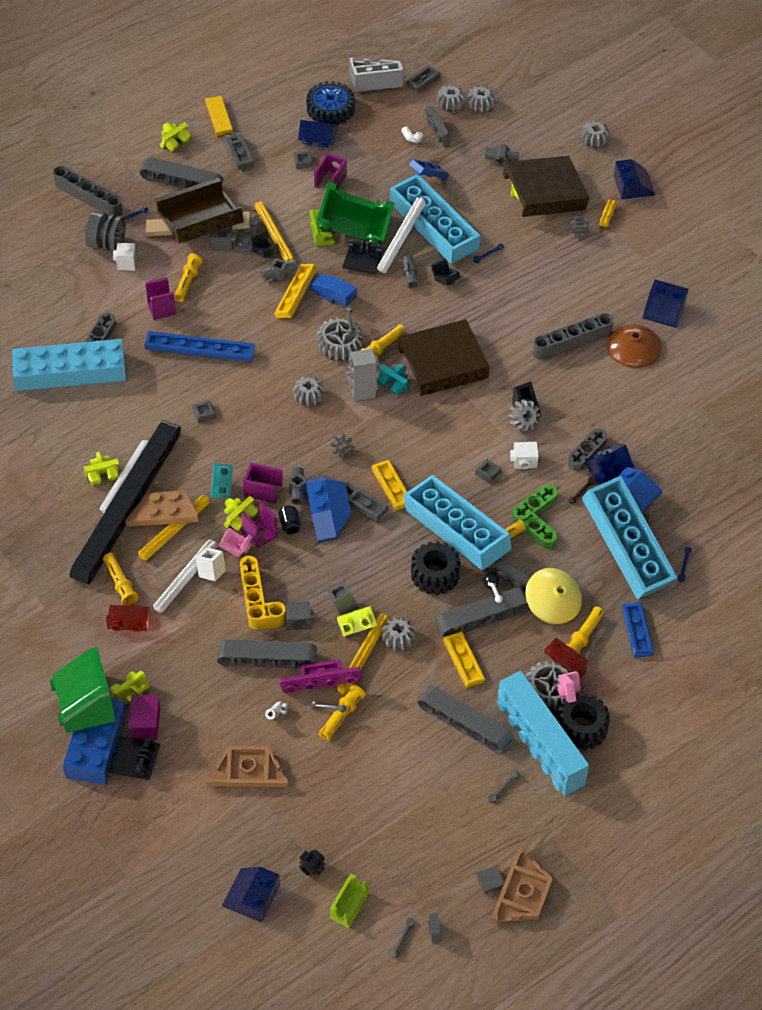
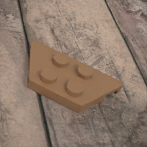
M185 490L153 492L146 494L127 517L125 523L127 527L199 522V517Z
M227 746L223 757L217 762L214 772L207 778L206 782L207 787H288V780L284 777L270 746Z
M518 847L490 922L539 919L553 878L546 871H543L535 860L532 861L524 854V850Z

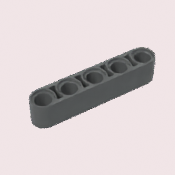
M152 157L145 160L140 170L141 177L146 180L183 189L216 178H220L222 183L224 181L223 177L218 173Z
M65 166L54 168L53 176L57 188L91 207L107 213L108 216L111 214L121 216L123 214L120 196Z
M602 313L540 335L534 340L533 356L539 360L547 359L608 337L612 333L614 318L611 314Z
M518 587L500 593L499 595L503 597L501 603L495 601L496 596L494 595L441 613L434 621L444 638L461 631L464 634L522 614L530 609L523 588Z
M227 639L219 642L217 662L222 666L301 669V665L316 663L317 646L305 642Z
M429 686L418 700V705L422 710L496 753L501 754L513 738V734L508 728L435 686Z

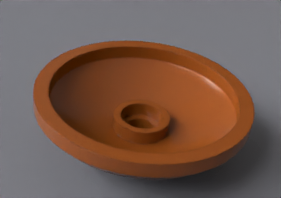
M630 324L618 327L609 335L607 349L610 356L617 363L626 367L642 368L651 365L658 359L661 353V341L656 333L649 328Z

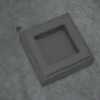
M310 151L294 153L296 169L313 167Z
M210 400L192 405L198 423L216 418V413Z
M486 459L475 470V474L490 484L501 473L502 468Z
M497 866L476 872V877L484 894L503 888L504 882Z
M431 913L428 919L431 942L438 943L441 940L438 914Z

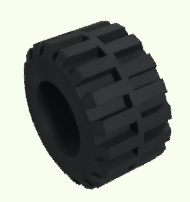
M436 541V543L428 542V545H420V549L417 548L415 554L412 555L411 579L416 587L419 586L420 591L423 592L425 590L430 595L431 593L439 595L440 592L445 594L448 589L451 591L454 589V585H457L460 576L461 561L458 552H455L453 547L449 548V544H440L441 542ZM437 565L443 567L444 569L440 571H433L428 569L427 567Z
M578 693L575 694V702L568 703L565 700L562 702L561 707H559L557 721L577 749L578 747L582 748V750H587V747L594 749L596 744L599 746L602 744V740L606 738L610 713L608 712V707L606 705L603 706L601 699L596 700V696L592 695V697H589L586 693L580 696ZM582 717L590 720L593 724L581 726L576 724L573 719Z

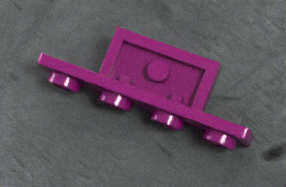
M338 659L301 665V676L283 678L279 680L283 693H295L301 690H314L327 686L334 687L346 683L354 684L363 681V676L359 667L342 669V662Z

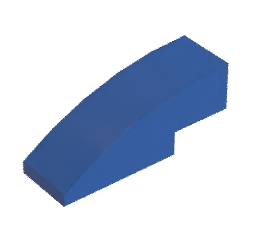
M316 274L308 286L309 290L330 303L336 301L344 307L357 298V287L329 275Z

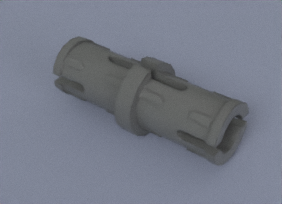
M406 255L402 258L403 275L406 277L407 287L414 289L418 286L416 278L417 269L414 267L413 257Z

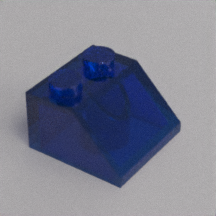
M300 120L298 140H301L302 144L312 145V142L319 143L318 146L328 148L329 144L333 145L338 125Z
M633 159L615 162L613 176L621 200L655 196L647 169Z
M655 279L648 296L643 319L677 328L687 302L689 289Z
M615 443L584 459L591 477L595 478V482L598 485L617 478L627 467L635 469L626 444Z
M260 866L241 868L222 907L263 922L280 887V874Z

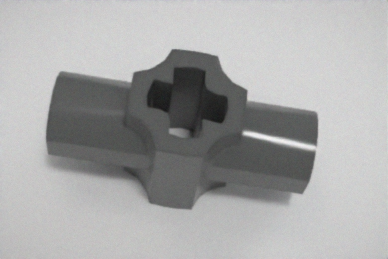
M500 144L496 146V149L486 147L485 159H492L497 166L504 167L506 162L518 161L520 152L510 151L506 144Z
M279 258L275 259L271 267L261 270L262 279L264 281L270 279L278 282L285 281L288 273L297 271V264L294 259L287 262Z
M301 467L293 468L292 477H289V491L292 495V503L295 505L302 504L303 495L306 494V477H304V469Z

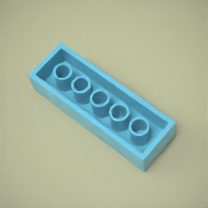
M418 174L390 188V201L395 203L394 207L404 218H406L416 198L420 197L425 200L426 203L413 227L451 265L479 250L480 235Z
M122 339L12 349L13 379L16 391L126 381Z
M431 475L403 495L405 508L408 513L482 571L511 550L510 533L435 476Z
M621 476L589 489L585 493L582 500L637 600L669 586L677 579L675 572Z
M519 671L501 680L497 706L501 712H505L510 725L517 729L521 741L527 743L532 756L539 760L543 772L546 775L549 774L555 789L561 791L563 796H566L585 786L589 764L524 674Z

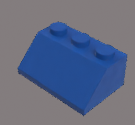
M627 467L619 475L623 478L641 513L663 493L662 489L641 470Z

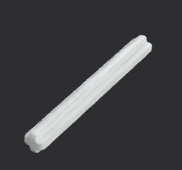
M416 198L377 267L378 271L382 273L387 272L426 203L424 199Z
M148 440L140 442L100 506L102 513L106 512L149 442Z
M209 539L153 605L155 611L163 613L198 571L196 557L206 547L216 549L217 543Z

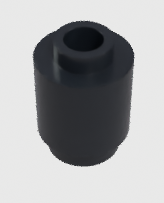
M290 505L283 506L278 511L283 531L288 535L298 533L301 522L296 507Z

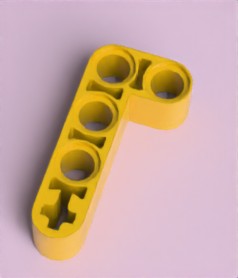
M253 556L243 557L240 561V571L249 626L254 630L283 626L286 622L285 605L281 602L264 603L257 559Z

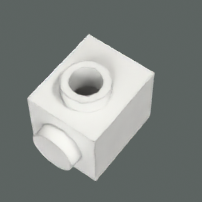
M117 243V250L113 251V260L117 262V269L135 271L137 259L135 243Z
M514 442V448L510 450V461H514L515 469L537 468V442Z
M206 547L196 557L199 577L216 581L226 571L223 551Z

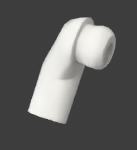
M408 126L403 127L401 130L409 142L418 144L424 138L421 132L412 134Z
M282 701L276 702L266 711L265 716L268 719H275L280 713L286 714L288 712V704L282 703Z

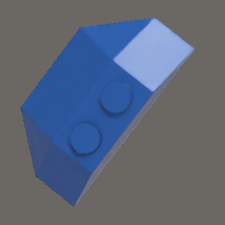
M327 476L306 479L317 542L337 539L339 532L351 517L345 482Z

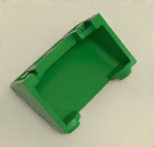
M328 181L316 220L318 228L339 232L370 242V244H382L395 203L386 200L385 204H379V200L376 202L345 193L343 192L344 189L341 188L338 191L336 189L337 184Z
M97 647L86 650L52 675L53 679H49L51 690L56 691L61 713L57 714L60 726L64 725L66 733L115 722L110 692Z

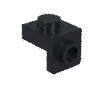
M263 230L250 237L253 251L256 254L268 258L273 256L274 253L279 252L278 245L269 241L266 231Z
M445 258L431 265L434 279L437 282L451 285L461 278L459 271L449 268Z

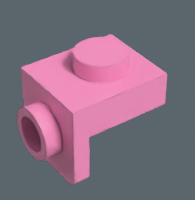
M228 528L218 546L238 558L243 552L246 554L252 546L250 541L253 536L249 534L245 538Z
M574 671L558 675L559 695L568 703L575 702V692L581 690L578 672Z

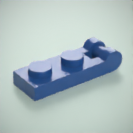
M412 159L409 164L414 168L413 171L420 176L426 175L430 178L434 176L438 177L441 181H445L449 176V173L442 170L436 163Z

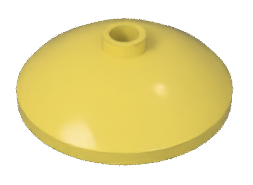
M556 568L541 569L531 576L526 585V600L531 611L546 623L553 625L568 623L577 616L581 609L582 595L576 581L562 570Z

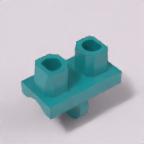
M383 364L379 367L381 372L377 382L385 387L389 381H392L393 384L389 389L397 396L404 390L408 392L411 389L408 381L404 379L409 376L406 373V366L404 364H400L398 367L393 365L391 369Z
M213 463L210 497L230 498L233 465Z

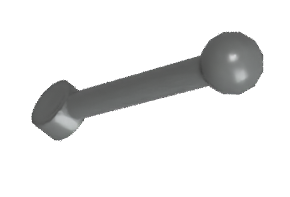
M346 306L345 312L348 316L349 325L347 331L349 334H353L355 330L352 328V307Z
M316 701L309 703L310 708L313 710L325 708L339 710L342 713L347 710L344 704L335 706L318 704Z
M513 771L512 776L494 794L488 796L490 803H495L497 796L514 779L519 778L520 774L518 771Z
M413 918L406 920V928L395 949L391 951L392 957L396 958L399 956V949L409 929L415 924Z

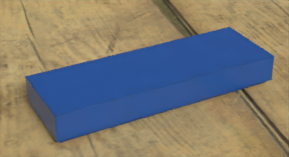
M642 602L622 604L621 609L633 658L653 656L654 650Z

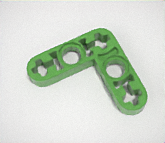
M552 485L541 487L513 509L512 515L513 521L521 520L525 524V532L544 548L554 547L557 540V533L537 516L556 501L557 489ZM538 502L540 506L532 507L530 503ZM531 524H537L540 526V528L534 530L529 526Z

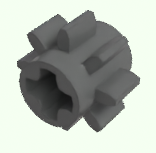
M574 216V220L569 221L570 233H575V237L585 236L584 232L589 231L588 219H583V216Z
M344 434L341 435V438L334 436L335 442L330 443L332 447H335L333 454L339 452L341 458H343L344 454L350 456V449L355 448L353 445H350L352 438L346 440ZM344 442L346 447H343L341 450L338 446Z

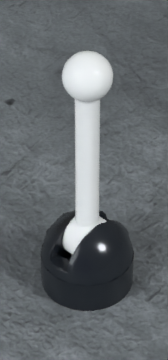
M488 572L483 576L482 581L485 587L493 589L496 596L495 601L501 603L503 597L499 595L496 589L499 584V578L496 573Z

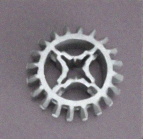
M337 317L336 320L330 318L329 322L324 321L323 326L319 327V331L316 334V344L319 351L324 356L328 355L329 359L334 357L336 361L339 358L345 361L347 357L349 358L350 352L359 351L364 347L365 334L362 326H359L358 322L352 321V328L355 331L353 334H349L347 331L349 328L348 320L345 317L343 319H338Z
M546 660L544 665L538 662L536 667L532 666L530 672H527L525 677L549 710L553 709L554 713H556L565 700L558 692V675L570 673V668H563V663L556 665L555 660L552 664H549ZM550 683H552L551 691H549Z

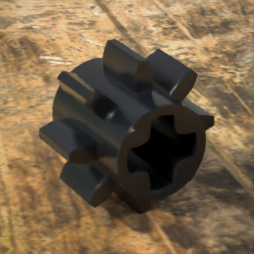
M313 849L309 853L305 850L299 857V863L301 864L299 868L307 876L312 877L315 873L319 876L325 869V858L317 850Z

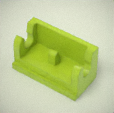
M309 210L315 246L333 245L332 231L329 229L327 231L322 230L316 224L319 210Z
M352 873L349 875L330 907L331 920L350 928L370 894L366 881L360 884L357 882L356 875Z

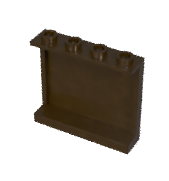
M569 155L505 163L503 176L505 179H511L523 205L522 217L586 210L589 196Z
M220 178L155 198L159 216L179 244L244 222L242 207L236 208L226 195Z
M466 319L398 337L400 354H405L420 386V396L430 395L434 392L448 390L489 378L490 366Z

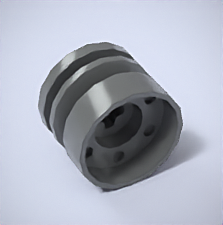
M93 211L86 226V245L97 249L103 246L104 250H111V252L117 250V243H123L125 238V218L113 214L108 217L107 213Z

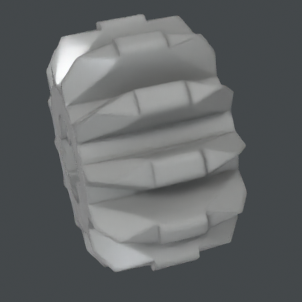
M448 84L447 87L442 86L437 96L438 105L441 106V109L446 108V111L452 110L454 112L455 109L460 110V107L465 102L464 91H462L461 87L456 88V85L450 86Z
M480 85L479 87L474 86L473 89L469 90L467 102L470 109H474L475 112L479 110L482 113L483 110L489 111L490 108H493L495 96L492 89H488L487 86L481 87Z
M592 121V123L587 122L583 126L581 138L585 145H590L591 148L593 146L597 148L599 146L604 147L608 143L610 131L606 124H601L600 121L598 123Z
M310 376L306 379L301 377L300 381L296 380L293 388L295 400L299 401L300 405L306 404L309 407L310 404L316 406L317 402H321L324 394L322 381H318L317 377L311 379Z
M524 399L521 400V403L516 401L515 407L510 408L513 414L508 415L510 418H513L510 422L511 425H515V429H522V431H527L528 428L534 429L533 423H539L536 417L541 416L540 413H536L539 409L538 406H534L533 401L527 402Z
M403 616L400 620L393 617L392 621L387 620L385 626L382 627V640L386 642L387 647L393 646L394 651L397 647H400L403 651L405 646L410 647L411 642L415 640V627L411 625L410 620L404 621Z

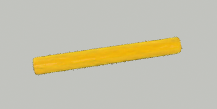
M262 201L256 202L255 209L258 215H260L273 242L278 245L279 253L285 262L293 260L294 257Z
M201 495L192 503L197 514L210 503V499L206 495ZM187 523L169 524L138 552L139 557L146 561Z
M379 614L376 619L378 625L371 628L349 668L359 667L360 670L362 669L382 634V627L389 620L388 615ZM340 684L337 687V691L346 695L352 684Z

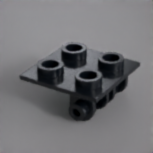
M349 240V248L342 268L377 274V267L384 252L383 246L374 243L370 244V242H367V245H365V241H362L361 244V241Z
M147 735L142 740L120 736L109 773L150 780L160 743H155L154 738L150 735Z

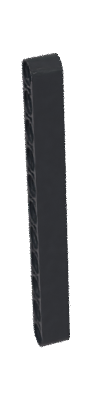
M164 420L160 422L72 565L69 574L71 579L88 585L93 581L104 562L103 557L111 551L125 528V520L140 503L177 442L181 433V426Z

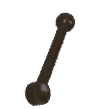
M589 477L588 482L574 496L569 497V503L574 504L576 499L590 485H594L595 478Z

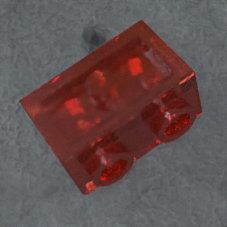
M110 605L109 613L106 616L107 629L114 631H147L150 608L146 606Z
M555 638L544 649L546 655L570 672L577 671L579 678H582L586 673L588 660L558 638Z

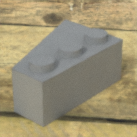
M349 58V73L355 92L403 87V67L400 61L379 60V62H370V59L365 58L364 61H354V58Z
M372 349L350 352V365L347 367L350 371L346 375L354 402L376 398V390H378L377 379L379 378L377 369L379 367L378 356H374Z

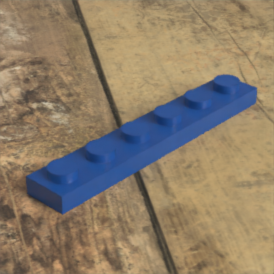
M148 331L145 350L252 362L255 344Z

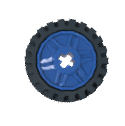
M325 81L324 85L322 82L318 83V86L314 85L313 89L311 88L307 93V113L309 117H312L313 121L317 120L319 124L323 122V125L330 123V126H333V123L339 125L340 121L345 123L346 119L349 120L355 111L354 92L350 87L347 88V85L344 84L342 86L340 82L335 84V81H331V84H329L328 81Z

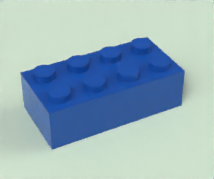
M111 699L115 722L73 732L63 763L65 778L103 785L107 784L110 774L109 770L127 716L125 701Z

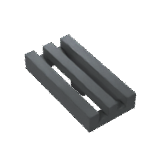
M428 65L408 79L406 85L408 87L411 85V89H416V92L419 93L440 78L441 73Z

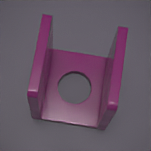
M326 153L314 171V187L317 188L327 172L330 171L335 173L332 177V183L337 184L336 189L338 190L347 176V159ZM332 162H337L340 165L339 168H336Z
M168 278L146 282L147 304L153 320L176 315L174 294L169 291Z
M250 462L243 480L244 496L276 503V487L254 482L253 480L282 486L283 471Z
M263 501L260 502V521L255 524L245 512L241 513L242 532L246 537L249 534L253 536L250 542L257 549L278 537L277 517ZM258 530H263L266 533L265 536L259 538Z
M132 695L129 727L132 728L131 738L142 740L147 735H150L154 738L153 740L158 739L161 710L159 695Z

